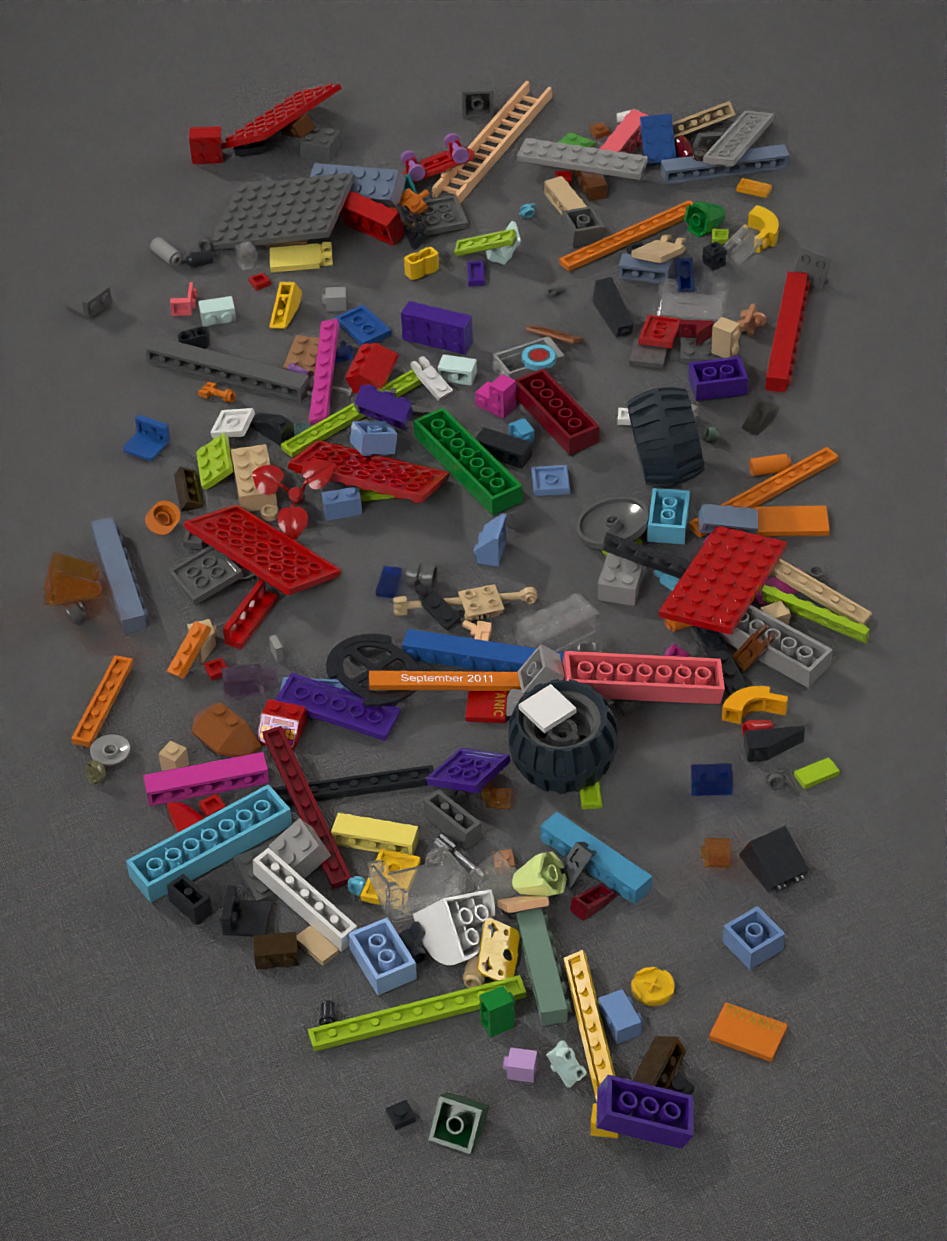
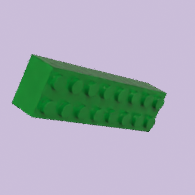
M444 407L413 421L414 437L492 516L523 502V485Z

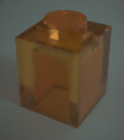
M705 837V845L700 846V858L704 859V867L729 868L730 838Z

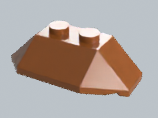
M221 702L209 705L194 716L192 734L218 755L240 757L255 754L262 749L261 744L247 722Z

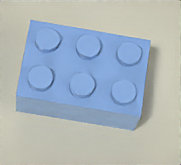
M388 917L348 933L350 950L377 996L417 979L416 963Z

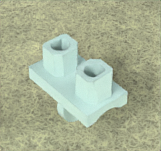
M560 1041L552 1051L546 1054L551 1062L550 1067L552 1071L558 1073L566 1087L573 1086L587 1073L584 1067L580 1066L575 1058L574 1051L568 1047L565 1041Z

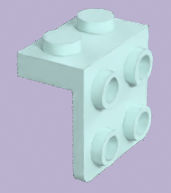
M511 221L506 230L515 229L517 232L514 244L486 250L490 261L505 265L511 259L514 250L521 242L516 222Z

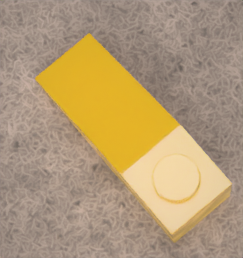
M295 282L279 283L269 326L270 329H286L299 308L302 290Z

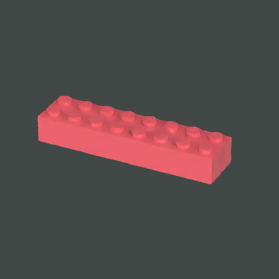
M565 651L562 661L565 681L572 679L584 685L588 684L605 699L720 704L725 690L721 659Z

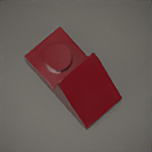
M679 320V337L696 338V346L712 337L714 320Z

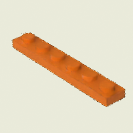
M114 656L71 738L72 744L91 747L134 664L133 658Z

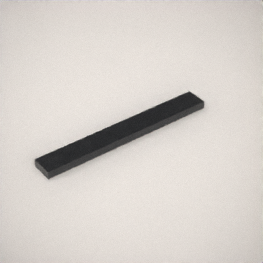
M433 765L308 782V785L317 802L428 786L426 778L434 769ZM285 786L272 788L287 806L294 805Z

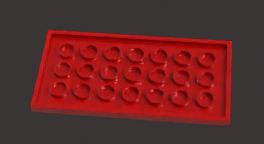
M329 83L324 87L320 85L313 90L308 88L303 92L299 90L293 93V97L285 98L284 102L276 104L274 109L265 111V115L256 117L254 122L245 124V128L236 130V134L225 137V141L222 142L223 149L267 139L341 90L340 83L334 85Z
M317 440L288 462V469L302 474L304 465L312 459L329 461L334 464V472L330 482L338 481L346 486H358L362 490H374L382 495L390 494L395 498L409 499L414 503L425 501L449 479L450 472L377 454L363 456L357 449Z
M237 504L184 521L183 528L192 535L197 536L203 542L211 545L217 551L222 552L231 560L236 561L243 568L253 572L257 577L267 581L271 586L276 587L288 596L341 575V569Z
M716 526L660 608L659 617L732 635L785 552L787 542Z

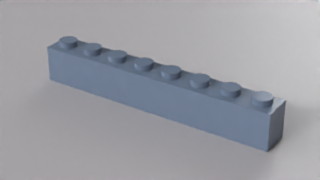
M785 144L748 149L732 167H725L720 164L709 165V163L694 160L692 156L661 160V175L665 184L789 168V153Z
M112 517L92 521L93 537L124 634L147 629L148 613L146 609H142L145 607L142 596L138 597L140 595L139 586L134 584L136 583L135 574L130 572L132 565L130 559L126 560L128 553L126 547L122 548L124 541L122 535L118 536L120 534L118 523L114 524Z

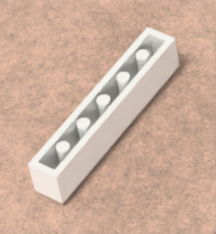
M267 848L253 859V874L338 948L340 952L349 946L348 933L357 930V925L271 849Z

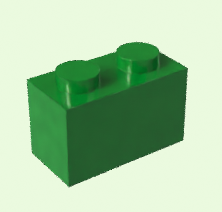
M504 985L479 995L480 1021L490 1038L514 1028V1018H516L514 1005L516 1003L511 992L508 993Z

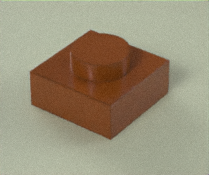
M604 122L589 126V131L595 139L610 135V130Z

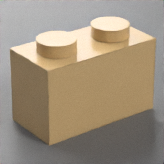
M721 317L713 325L711 353L723 358L733 357L738 353L740 349L738 343L741 334L739 323Z

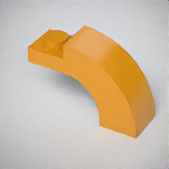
M751 686L740 689L730 695L724 702L722 721L741 724L746 715L756 711L786 715L788 696L770 693L771 687Z

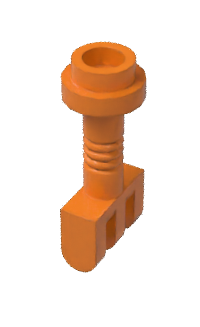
M207 382L197 392L198 396L208 399L211 395L223 398L226 403L233 402L236 398L233 390H218L216 383Z

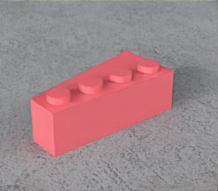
M632 109L599 149L628 154L634 153L636 147L642 145L640 117L648 115Z

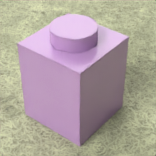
M510 1048L509 1056L504 1057L503 1070H507V1079L534 1083L537 1068V1051Z

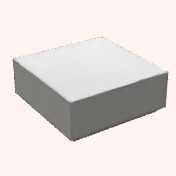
M276 635L270 636V649L277 663L284 661L283 647Z

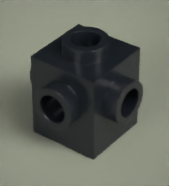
M716 241L703 247V263L711 271L726 265L727 251L724 246Z

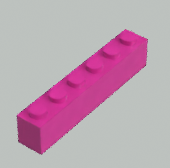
M264 752L143 775L149 806L269 783Z

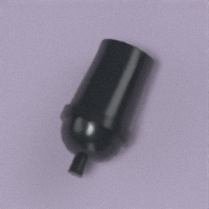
M211 250L192 251L186 256V260H182V263H187L188 266L197 268V266L213 263V255Z

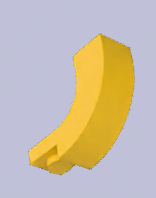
M756 205L748 214V227L760 231L755 237L754 252L760 254L768 245L771 247L776 245L779 221L770 210Z

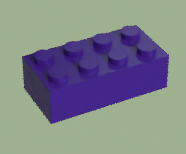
M409 301L401 312L402 340L464 355L473 343L471 315Z
M607 1075L597 1088L596 1128L683 1149L693 1136V1096Z

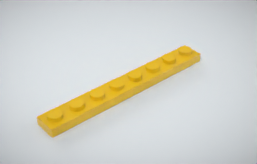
M581 950L563 958L597 1101V1088L607 1075L615 1076L587 957L585 952Z

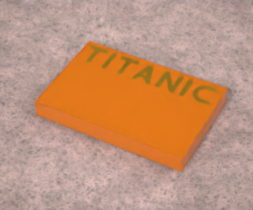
M725 1002L710 1032L709 1040L772 1062L787 1031L788 1024Z

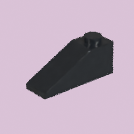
M258 413L253 417L249 425L279 446L295 436L293 422L278 414Z
M805 726L744 731V749L747 761H766L804 742Z

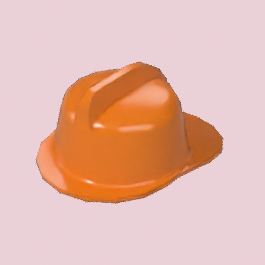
M159 501L147 513L145 517L146 526L157 535H167L179 522L180 511L170 501Z

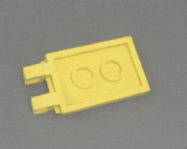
M323 242L322 244L270 247V271L283 272L319 269L320 266L333 265L332 243Z

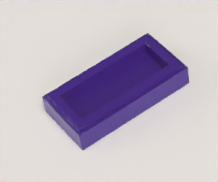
M468 261V286H485L484 261Z

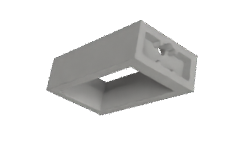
M547 336L493 354L494 362H492V367L499 375L503 374L515 380L535 372V370L528 369L527 367L511 372L507 369V366L522 362V352L526 347L544 344L555 350V364L549 369L548 367L544 368L549 374L565 369V355L551 338Z

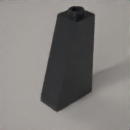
M612 277L596 280L592 302L615 338L626 337L632 334L633 321Z

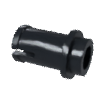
M330 1000L323 1001L320 1005L321 1017L319 1018V1024L321 1026L336 1022L334 1002Z

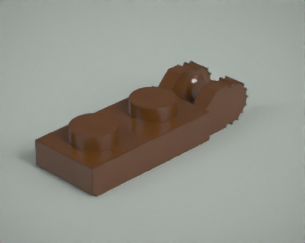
M767 624L762 625L755 633L751 634L732 656L736 665L743 673L749 670L766 651L768 645L777 638L774 633L768 635L764 641L760 637L769 629Z

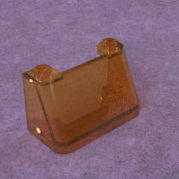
M53 551L43 584L44 605L53 607L94 600L96 596L99 597L102 586L100 581H97L100 570H97V563Z

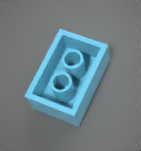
M653 488L647 542L684 545L690 491Z

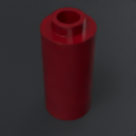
M677 136L674 142L675 150L681 158L692 156L693 146L685 136Z

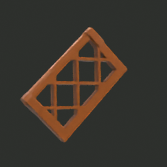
M529 325L526 327V332L549 336L572 345L583 342L584 339L583 337L539 325Z

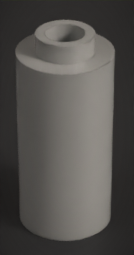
M157 237L151 242V251L170 266L175 267L181 263L182 254L164 239Z

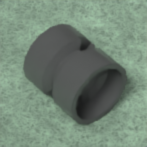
M409 562L406 584L416 587L422 583L426 588L434 589L437 580V565L425 564L422 566L421 563Z

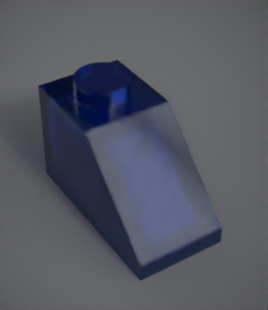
M693 258L675 259L677 292H694Z

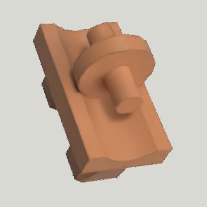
M750 304L749 310H742V320L737 322L740 324L739 331H747L748 336H753L756 327L763 326L767 320L762 312H756V304Z

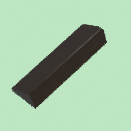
M179 467L174 475L181 511L202 508L203 504L196 471Z

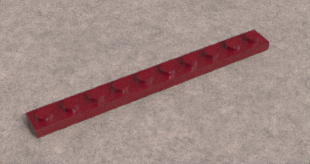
M282 726L263 731L264 741L299 818L314 829L331 854L321 864L331 888L334 889L348 884V880L351 878L349 871Z

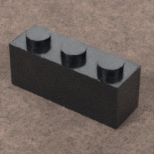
M483 427L475 438L497 461L521 469L532 456V442Z

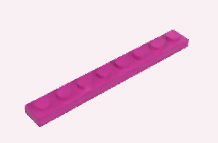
M338 319L321 322L309 416L311 425L317 424L329 417L339 332Z

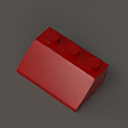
M377 343L361 345L345 376L353 393H359L361 385L367 386V384L375 386L377 389L384 388L399 357L398 353Z

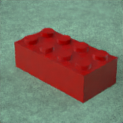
M349 191L340 211L344 225L395 246L405 234L399 212L386 207L382 203L374 202L368 197L365 198L357 192Z

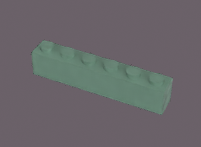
M541 907L517 911L516 926L520 934L519 938L541 1026L568 1022V1013L571 1012L569 999L564 997L566 995L565 982L560 981L562 972L560 964L556 965L555 962L557 960L556 948L551 947L553 937L551 930L547 931L546 928L549 926L547 914H543Z

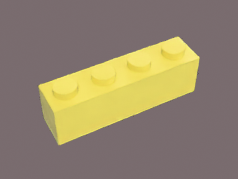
M338 813L331 830L332 837L337 846L378 853L382 848L414 855L419 841L418 826L351 814Z

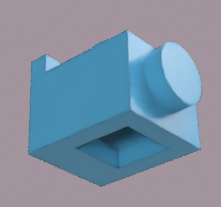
M525 418L509 423L510 436L532 442V445L535 444L534 429Z

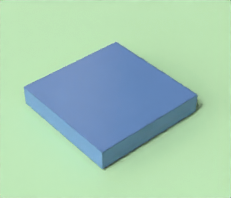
M567 465L531 467L534 496L570 494Z

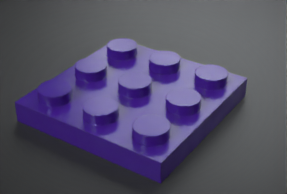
M459 748L426 778L427 784L437 786L438 788H450L477 793L511 762L510 756L508 754Z

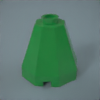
M698 201L686 207L684 220L685 223L688 222L689 224L687 227L688 231L694 236L700 237L711 232L712 229H715L725 221L726 213L720 205Z

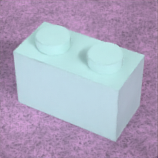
M232 296L198 301L203 326L236 322Z
M443 355L438 365V373L446 382L472 386L477 374L476 359Z

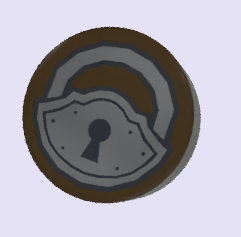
M702 147L695 148L692 151V158L696 161H703V156L708 150Z

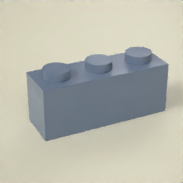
M622 253L619 263V279L668 284L671 275L672 259L663 263H656L632 258V254Z
M709 503L703 504L698 513L700 533H712L716 526L756 534L758 530L757 509L732 507L730 505L719 506Z

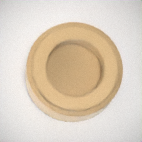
M267 504L261 508L263 520L274 521L278 518L279 508L276 505Z

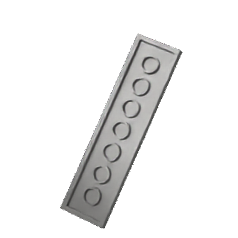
M744 111L703 156V163H709V165L720 164L725 167L734 166L773 122L774 113Z
M526 138L517 154V161L640 180L648 163V156Z

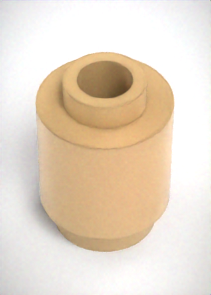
M478 956L468 959L463 980L464 985L468 988L483 985L486 976L481 975L477 970ZM486 961L484 964H482V966L485 967V971L487 972L488 962Z

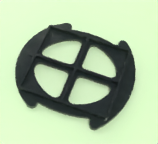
M369 633L352 636L337 644L328 655L326 673L329 679L336 678L348 690L365 699L363 701L365 707L380 708L400 702L417 690L373 691L360 687L358 684L369 678V671H383V668L396 660L401 661L407 671H427L428 665L424 662L417 665L406 652L391 643V636ZM368 647L386 650L391 655L375 664L359 653L358 650ZM348 656H352L368 668V670L351 679L344 672L343 661Z

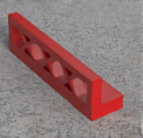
M258 580L224 625L223 634L226 645L242 650L277 603L278 595L266 591L265 580Z

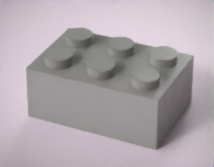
M608 553L598 582V600L635 606L647 567Z

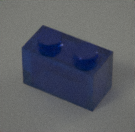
M732 763L691 764V796L732 795Z

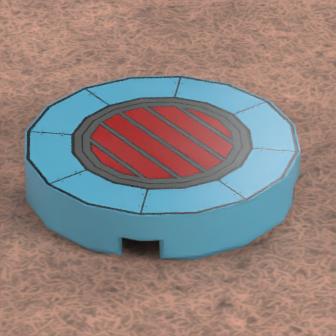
M544 344L531 345L522 352V363L531 370L538 371L547 367L549 369L556 362L555 350Z

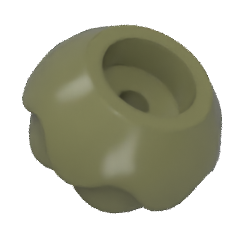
M97 760L87 762L88 766L85 772L88 775V782L93 785L100 784L105 778L104 765Z

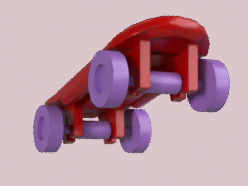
M450 133L444 139V144L449 149L448 151L440 152L420 160V162H417V156L413 151L407 150L403 152L401 161L406 167L403 175L410 174L412 182L415 184L472 161L475 153L470 148L462 147L457 134Z

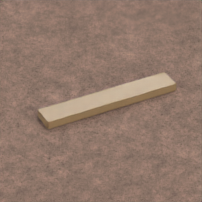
M779 559L770 574L836 614L847 617L850 621L865 625L872 617L871 611L782 559Z

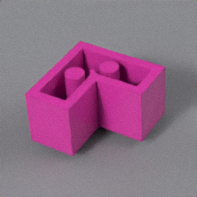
M501 374L492 383L486 382L475 392L476 406L504 419L516 408V381Z

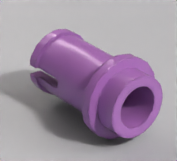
M289 363L287 370L308 375L309 370L295 365L296 363Z

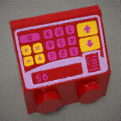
M268 699L261 713L257 734L259 743L266 745L262 734L263 731L282 726L292 750L295 751L307 725L306 707Z

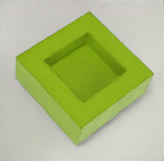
M712 229V243L717 241L720 245L728 244L729 229Z

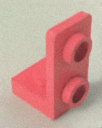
M193 282L189 283L187 298L170 299L172 316L192 315V310L196 307L194 298H197V288H194Z

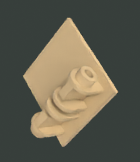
M495 584L458 591L465 610V620L472 622L479 620V616L482 620L483 614H485L486 618L503 614L504 607Z

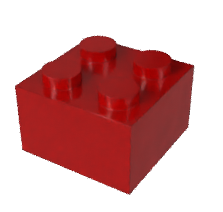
M221 126L190 127L189 144L192 164L223 163L224 149L222 147Z

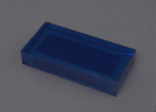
M383 566L375 591L376 596L395 597L402 575V568Z

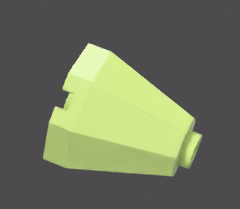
M552 851L535 855L514 873L512 886L519 894L548 897L564 892L567 881L566 874H562L560 871L561 868H564L563 863Z

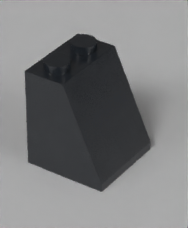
M786 826L750 841L739 853L742 861L767 892L772 890L779 892L785 889L787 884L792 881L794 884L799 883L805 879L804 875L809 871Z

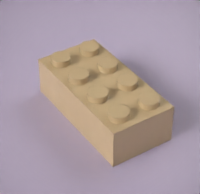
M266 444L230 449L240 506L249 512L261 510L267 504L277 506L276 493L272 495L261 494L256 489L252 477V472L255 469L264 465H270Z

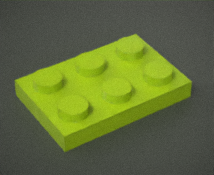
M225 433L215 437L211 442L196 451L201 487L208 490L234 472L229 439Z

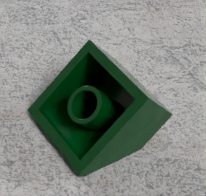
M449 1092L440 1095L428 1140L472 1154L484 1129L490 1106Z

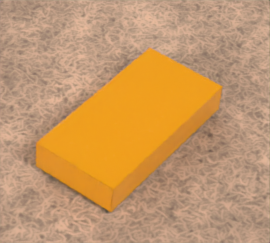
M742 178L737 185L736 191L767 198L772 190V185Z

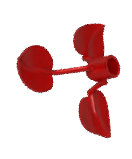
M321 459L308 461L302 469V475L307 480L304 481L301 489L299 487L288 489L280 482L284 479V473L276 466L264 465L252 472L255 487L261 494L272 495L277 492L278 486L288 492V496L293 504H291L290 508H282L280 510L278 524L281 530L293 540H297L308 524L307 512L301 507L294 508V506L304 502V492L306 491L307 483L313 490L322 489L327 485L333 475L334 464Z

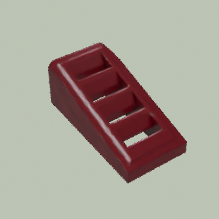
M600 883L573 897L570 911L585 921L616 898V893L603 883Z

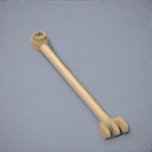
M527 587L520 590V592L499 594L501 601L521 600L527 604L535 603L538 598L537 590L534 587ZM406 596L393 599L394 615L396 616L408 615L407 609L423 608L420 601L407 602ZM460 597L444 598L450 606L462 605Z

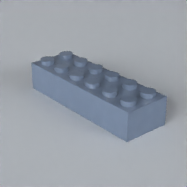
M314 163L310 177L353 172L355 179L350 189L351 192H357L359 195L365 198L368 197L374 202L382 203L386 207L397 208L396 204L400 203L406 178L399 170Z

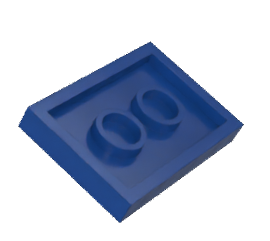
M672 114L640 117L643 155L648 156L647 165L659 164L661 160L675 159L676 151Z
M364 305L335 317L339 321V327L360 345L376 343L392 335L391 329Z

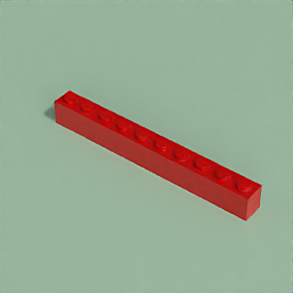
M790 271L787 273L766 375V391L786 393L787 386H791L792 376L790 375H793L794 365L792 364H795L796 354L794 353L798 351L800 332L802 330V322L800 321L804 320V311L808 299L807 290L810 289V280H807L808 273Z

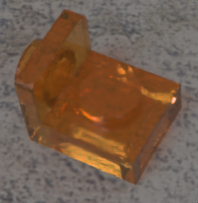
M492 780L489 781L487 786L482 789V799H485L486 808L510 810L512 789L492 787Z

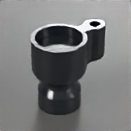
M418 921L414 922L410 929L404 930L399 934L416 964L421 963L427 957L424 949L420 947L421 938L425 935V931Z

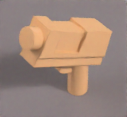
M465 620L462 624V627L471 630V636H475L474 639L489 641L492 623L477 621L476 625Z

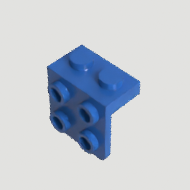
M138 414L135 418L137 432L123 446V452L152 461L171 441L169 425Z

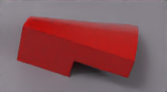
M181 802L167 803L168 814L177 833L205 819V817L187 804Z

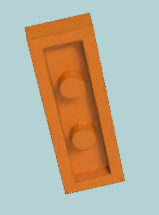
M194 622L167 669L168 673L184 679L212 630L209 626Z

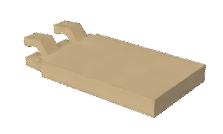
M662 235L661 240H655L633 250L631 257L663 263L684 253L686 246L682 244L686 242V238L680 237L676 239L675 243H670L668 240L672 239V236Z

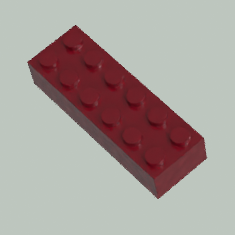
M544 368L515 379L516 399L569 455L599 443L600 426Z

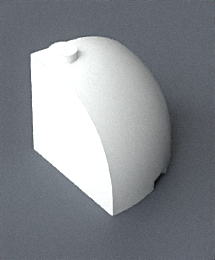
M489 889L443 898L414 913L413 917L415 922L418 921L425 931L421 941L428 953L442 964L455 965L479 953L483 923L487 918L495 916V904L492 890ZM491 924L490 926H487V927L490 929V933H491V935H492L493 927H491V926H492V924Z

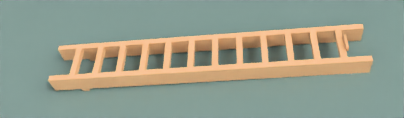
M525 81L467 147L474 151V158L485 161L482 164L470 161L447 170L432 187L433 198H437L442 191L455 194L459 204H461L552 98V88L548 87L538 99L526 95L530 91V82ZM523 100L534 104L530 107L519 103ZM516 108L527 112L523 115L512 111ZM509 116L520 120L516 123L505 119ZM502 124L513 128L511 131L498 127ZM495 132L505 135V138L500 139L491 135ZM486 141H491L494 143H498V146L492 147L489 145H485L484 143ZM482 149L492 153L488 156L477 153V151ZM466 165L469 167L476 168L477 170L475 172H470L467 170H463L462 168ZM460 174L470 178L468 180H461L454 177ZM451 182L461 185L462 187L460 189H455L452 187H448L447 185Z

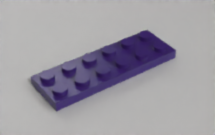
M295 673L290 674L276 698V701L305 706L307 716L386 741L401 711V708L392 705L380 708L365 707L363 705L365 699L353 692Z

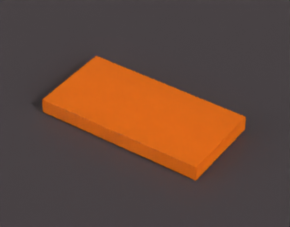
M826 506L752 507V509H757L758 530L755 535L764 537L829 535L830 530Z

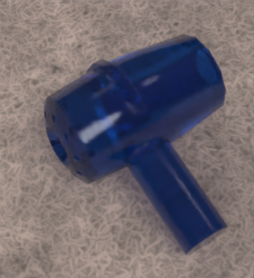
M341 341L340 347L336 349L335 362H345L346 360L353 359L354 351L352 346H346V342Z

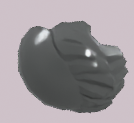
M601 641L579 644L576 652L607 653L608 650L605 643Z

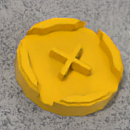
M646 967L637 971L632 979V995L638 1002L644 1005L660 1006L669 1002L674 995V979L664 969L662 971L658 970V967Z

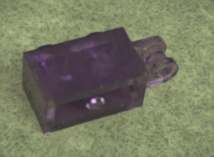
M260 663L221 669L225 699L264 694V687L278 684L277 670L274 668L261 669Z

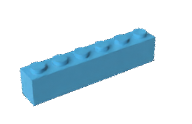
M556 812L540 826V839L542 842L550 845L562 856L567 857L576 842H586L589 844L587 848L595 850L597 853L590 859L585 870L592 877L604 882L608 888L620 893L626 900L636 904L652 890V875L560 813Z

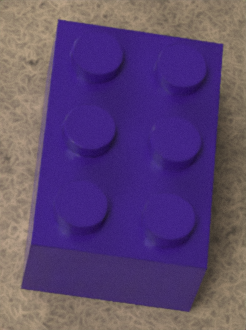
M740 356L689 363L688 380L696 401L747 394L748 376Z
M367 384V386L361 385L354 402L356 412L379 421H386L389 425L405 431L413 414L412 403H410L409 399L404 397L396 398L391 392L385 390L380 392L375 386Z

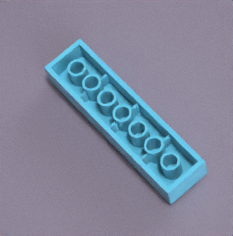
M268 784L126 860L129 877L151 903L168 894L167 885L180 875L184 874L192 881L232 859L234 856L245 852L292 825L291 809Z

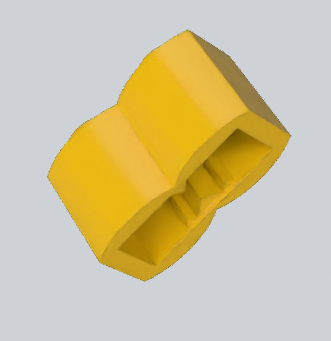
M427 247L418 253L407 255L404 258L405 275L410 280H418L425 274L436 272L439 269L438 252L433 247Z

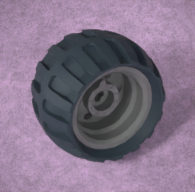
M655 388L645 391L627 402L632 432L646 485H678L695 478L705 470L698 430L689 395L685 388Z
M555 679L551 680V682L540 683L534 686L530 692H526L521 697L510 718L508 743L512 759L526 780L532 785H537L543 791L566 794V792H580V790L585 789L589 785L593 786L601 779L602 774H606L617 750L618 729L615 716L608 702L592 686L578 683L577 680L569 679V681ZM551 684L576 707L577 713L543 733L519 710V704Z

